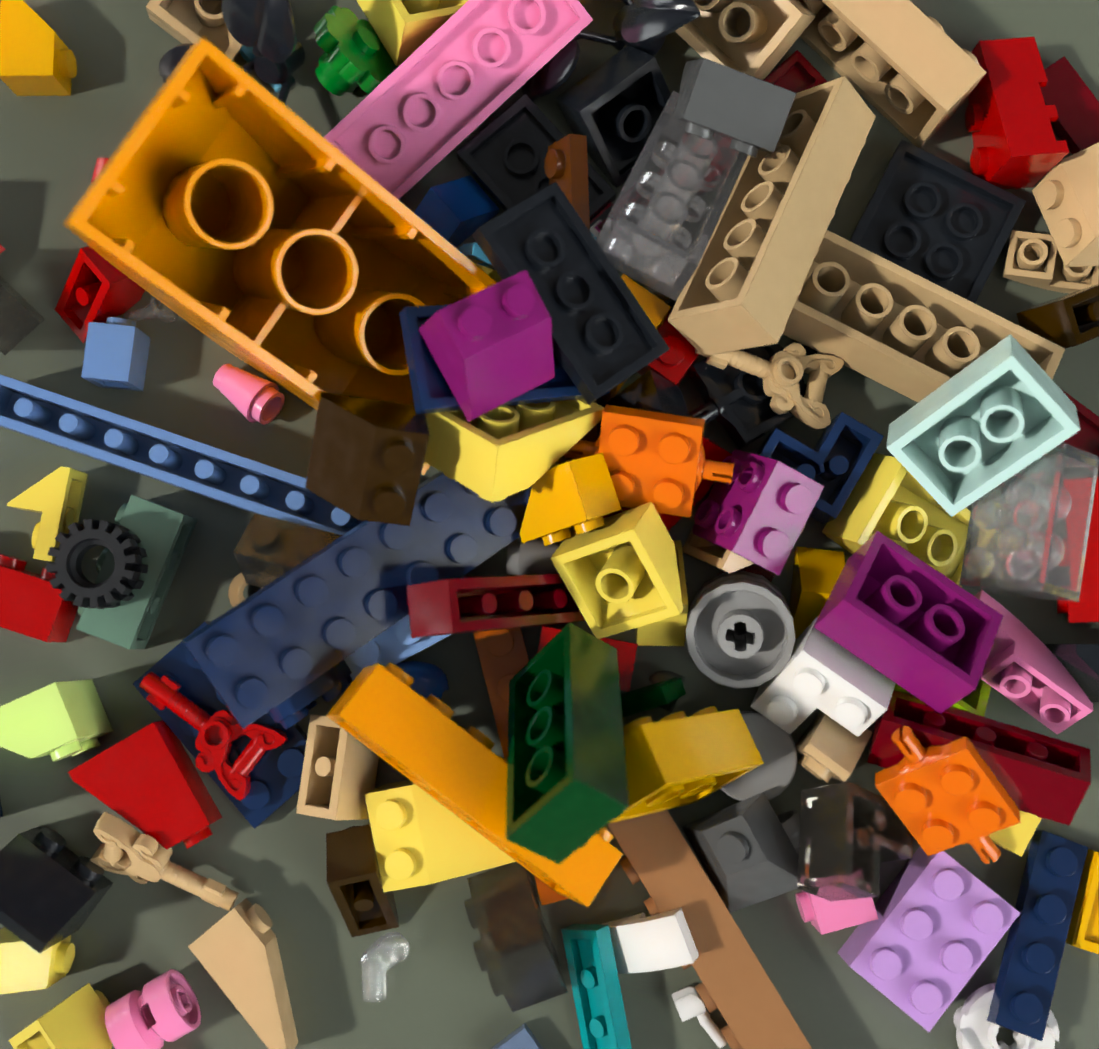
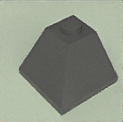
M764 792L692 821L683 827L729 913L809 885L812 881Z

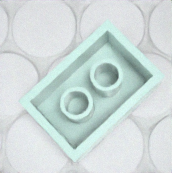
M1010 334L890 423L886 448L940 506L953 517L1080 431V425L1075 404Z

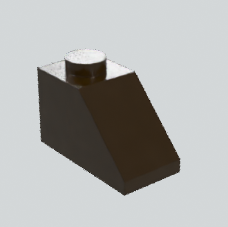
M1099 284L1016 313L1020 326L1065 349L1099 337Z
M371 825L352 826L345 830L327 833V884L351 936L356 937L399 927L393 891L383 892Z

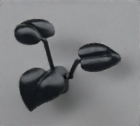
M222 0V14L229 32L240 44L253 47L255 57L250 62L240 66V68L246 73L255 70L258 77L268 84H281L282 87L278 100L285 105L290 88L296 84L292 74L305 61L304 48L296 38V27L290 1ZM193 43L177 45L166 52L161 58L159 73L163 77L164 83Z
M622 0L625 6L616 13L613 19L614 37L583 29L522 85L523 95L526 94L534 101L539 97L550 94L566 82L575 70L579 59L580 46L577 42L579 39L611 45L618 51L622 50L625 45H629L654 56L663 46L666 35L700 17V10L694 0Z

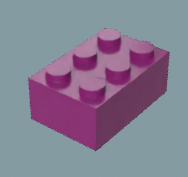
M876 531L847 560L814 628L941 714L976 689L1003 615L879 531Z

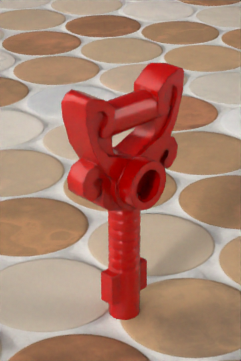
M151 671L143 678L139 687L149 693L146 697L147 701L159 710H164L167 707L199 731L195 740V747L201 752L195 759L196 767L201 772L209 773L215 770L226 790L237 800L241 801L249 794L251 788L249 774L265 752L281 747L288 741L286 733L264 723L253 722L243 729L230 710L227 709L217 711L214 715L210 716L178 691L181 685L168 675H163L160 678ZM243 735L250 737V742L232 764L228 759L232 743Z

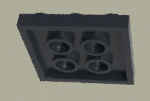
M901 140L849 241L976 303L1026 201Z

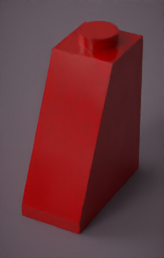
M163 720L152 722L68 772L75 783L146 835L155 838L165 849H169L180 842H183L186 849H189L211 836L213 833L209 825L223 818L181 741Z

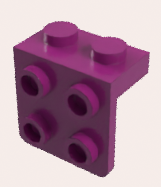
M736 449L731 453L732 456H728L722 461L735 463L732 483L716 481L708 499L704 500L696 511L693 534L725 548L774 574L780 575L824 486L778 460Z

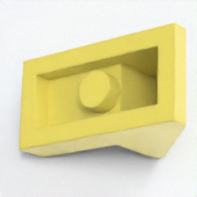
M61 466L7 503L9 507L42 513L41 520L35 525L32 533V547L35 549L33 559L55 562V556L48 555L50 547L58 548L61 543L55 540L56 536L60 532L68 534L70 530L67 526L79 522L88 474Z

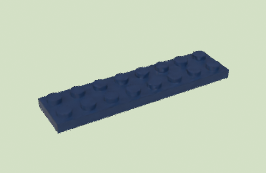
M440 471L418 486L410 526L373 521L362 522L182 642L239 725L244 729L407 616L409 608L406 586L445 579H459L519 538L532 486L507 496L503 500L490 502L482 499L477 493L456 480L446 477Z

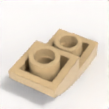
M1012 230L1009 237L1003 277L1029 286L1070 294L1099 284V266L1065 267L1050 234Z

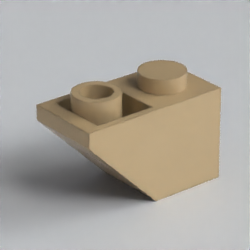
M820 711L795 745L797 752L802 755L797 763L820 781L823 780L828 783L833 778L846 782L864 751L872 732L866 729L857 737Z

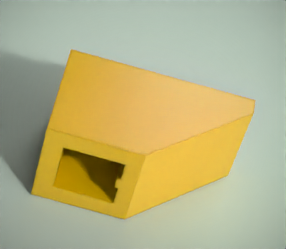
M603 453L571 460L553 467L532 485L520 530L522 543L542 538L544 546L571 538L572 535L569 528L574 527L576 534L579 535L603 527L605 523L602 516L621 510Z

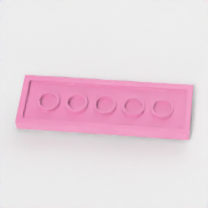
M468 0L324 138L399 200L589 25L593 19L578 0Z

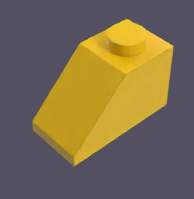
M0 0V79L17 96H71V78H75L77 74V63L73 51L64 44L56 32L23 0Z

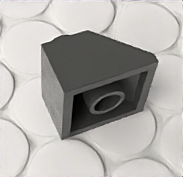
M706 58L686 62L683 70L674 118L687 123L684 132L712 141L714 133L732 139L729 149L756 158L759 150L775 151L797 93Z

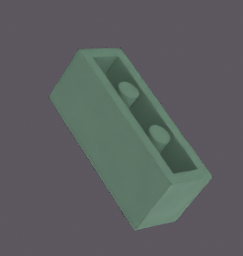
M131 495L128 503H124L118 510L114 524L130 529L128 532L137 535L141 540L137 545L140 548H144L147 553V557L141 558L142 564L148 565L147 574L141 573L139 580L144 581L141 589L132 590L131 593L134 597L131 600L120 601L121 606L104 609L78 607L77 614L80 620L76 629L129 650L145 649L198 519ZM108 548L101 552L97 560L96 572L99 574L94 584L104 582L114 571L115 559Z

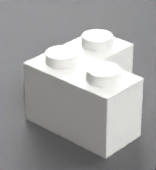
M817 616L795 640L791 658L780 673L759 686L750 707L788 734H791L818 708L859 737L888 709L896 683L814 628L818 619Z

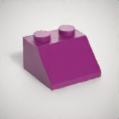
M526 270L438 310L418 329L468 422L555 377L551 316Z

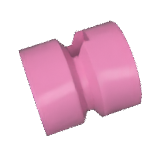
M170 969L147 982L143 986L142 991L133 990L110 1003L105 1011L106 1029L115 1049H161L164 1045V1040L174 1042L195 1030L201 1022L200 1007L191 985L180 972L174 969Z

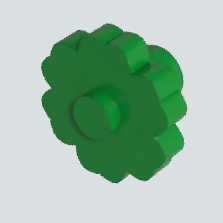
M332 6L314 26L316 43L324 50V53L318 60L319 66L315 71L316 76L323 87L336 96H343L346 92L351 93L358 86L367 94H370L398 67L393 62L370 22L365 19L359 20L348 8Z

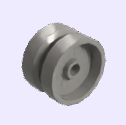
M744 570L732 573L724 572L705 582L692 598L686 625L688 652L698 669L714 682L733 688L759 686L776 677L790 660L796 640L790 607L780 589L764 576ZM734 623H746V630L735 632Z

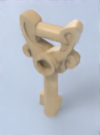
M795 342L785 347L783 351L773 355L769 361L743 350L705 356L707 357L706 363L723 370L728 365L762 378L765 395L772 397L770 407L773 412L781 415L790 411L797 419L815 430L826 428L830 425L829 410L826 404L822 402L827 380L840 371L844 365L843 359L823 354L806 356L805 348ZM695 349V353L702 355L697 349ZM803 372L809 374L804 397L800 395L799 381L803 377Z
M104 812L97 821L93 831L98 839L104 843L98 847L90 859L94 864L106 871L127 875L140 884H147L148 881L154 883L163 879L172 885L199 896L202 900L228 911L232 909L239 893L227 888L226 885L211 878L207 879L198 873L171 862L172 848L165 849L155 838L146 834H140L132 826L108 812Z

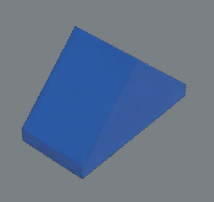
M470 175L431 187L414 211L419 218L455 248L470 237L478 227L487 223L500 212L495 203Z

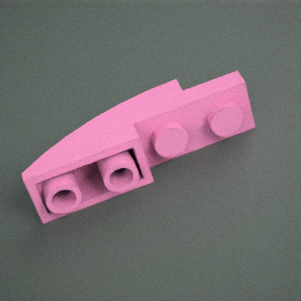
M980 590L974 595L1003 615L980 679L1057 735L1093 711V703L1080 685L1038 637L985 591Z

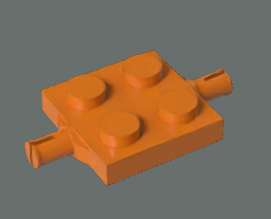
M607 404L602 412L601 432L597 441L579 440L564 455L565 458L579 459L603 453L620 507L635 508L652 502L658 513L691 518L695 491L699 487L701 480L705 479L731 484L735 463L705 459V451L702 444L705 419Z
M903 726L902 731L900 728L892 734L891 739L905 757L898 764L876 772L875 787L927 856L967 843L972 846L984 864H990V858L992 862L997 861L1001 856V851L989 837V834L1021 823L1020 811L967 736L943 746L923 747L909 726Z

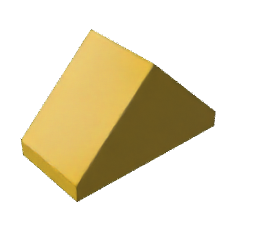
M795 547L790 597V612L793 617L795 639L802 634L817 616L819 617L845 566L844 552Z

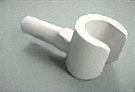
M688 986L672 994L682 1022L697 1016L700 1025L718 1048H723L727 1044L721 1030L710 1018V1014L707 1012L695 987Z

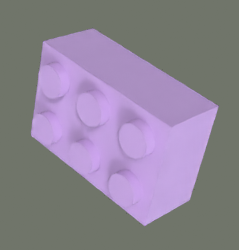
M920 846L875 903L878 919L859 924L837 953L849 967L925 1030L930 1032L1016 920L1020 912L945 851L927 856Z

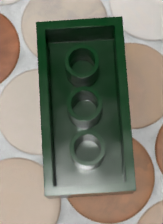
M570 622L509 681L506 840L557 864L562 863L578 848L585 846L591 837L613 819L618 818L629 806L617 649Z

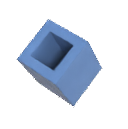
M108 317L106 323L89 322L81 377L98 387L144 391L150 337L138 329L136 323L129 319Z

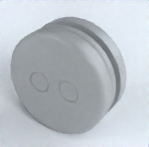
M740 711L764 763L722 787L721 790L738 801H743L764 792L768 800H771L788 787L796 772L797 750L791 734H788L759 712Z

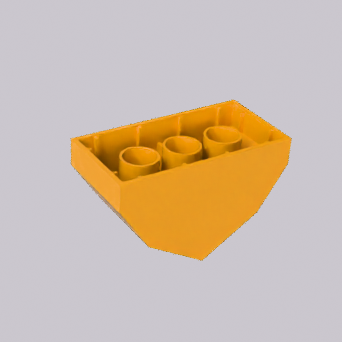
M204 37L190 47L63 223L116 269L209 339L317 411L321 392L414 406L399 313L405 307L450 305L497 283ZM424 462L421 475L424 476L431 465Z

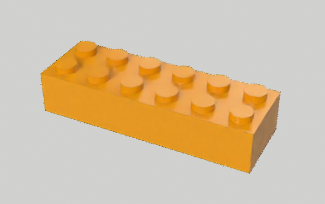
M378 663L364 667L326 716L557 894L588 907L623 855V853L610 844L614 836L603 827L589 839L585 846L578 848L560 864L506 840L507 760L491 751L495 743L478 729L470 726L467 730L453 722L451 718L455 712L437 697L430 694L428 698H425L412 690L410 686L414 680L396 665L389 663L385 667Z

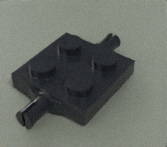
M777 343L742 350L769 361L773 355L783 351L784 348ZM805 345L803 346L806 350V356L819 354V352L815 350L810 352L812 350L811 348ZM707 358L694 364L687 372L704 399L703 405L688 412L689 416L705 419V425L716 419L717 422L723 425L739 450L795 417L790 411L781 415L772 411L770 407L772 397L765 395L762 378L728 365L722 370L707 364ZM802 377L799 381L800 395L804 397L807 385Z

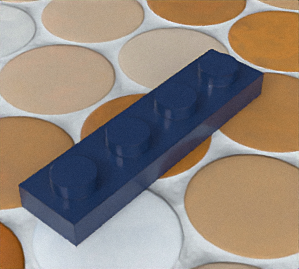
M1036 830L1034 832L1015 909L1020 914L1009 929L987 1018L988 1022L1043 1041L1088 847L1044 830Z

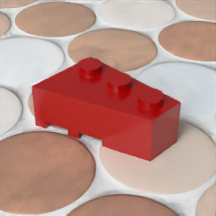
M1035 37L979 41L971 53L977 58L979 65L986 71V74L968 96L969 104L965 114L966 129L968 132H972L974 145L970 157L971 172L973 175L1003 190L1031 188L1069 153L1066 140L1056 141L1051 122H1056L1059 117L1056 106L1045 105L1040 87H1046L1048 80Z

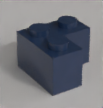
M841 412L825 428L814 449L775 428L765 438L756 455L778 460L823 485L824 488L810 517L825 524L837 518L884 436Z

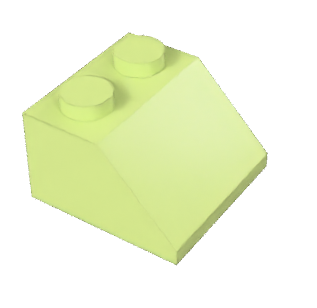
M92 679L55 682L0 706V747L30 759L50 755L52 761L55 762L68 756L75 757L99 747L98 738L113 731Z

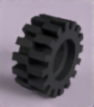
M86 519L83 520L84 524L73 523L67 526L70 532L68 534L60 532L55 540L61 543L59 547H50L48 555L55 556L54 564H46L47 572L55 573L56 576L55 579L50 580L52 587L62 590L59 596L65 601H73L75 606L97 609L121 606L120 601L131 600L134 597L131 593L132 590L141 589L144 581L139 580L140 574H147L148 565L142 564L141 559L147 557V553L144 548H140L137 545L141 542L138 536L129 533L130 529L122 525L104 520ZM105 546L114 556L115 568L107 580L94 584L87 580L82 572V559L91 548Z

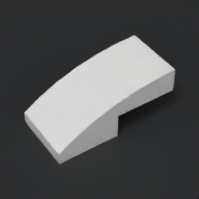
M682 908L648 917L645 916V913H640L601 924L609 925L618 973H642L679 967L694 963L699 956Z

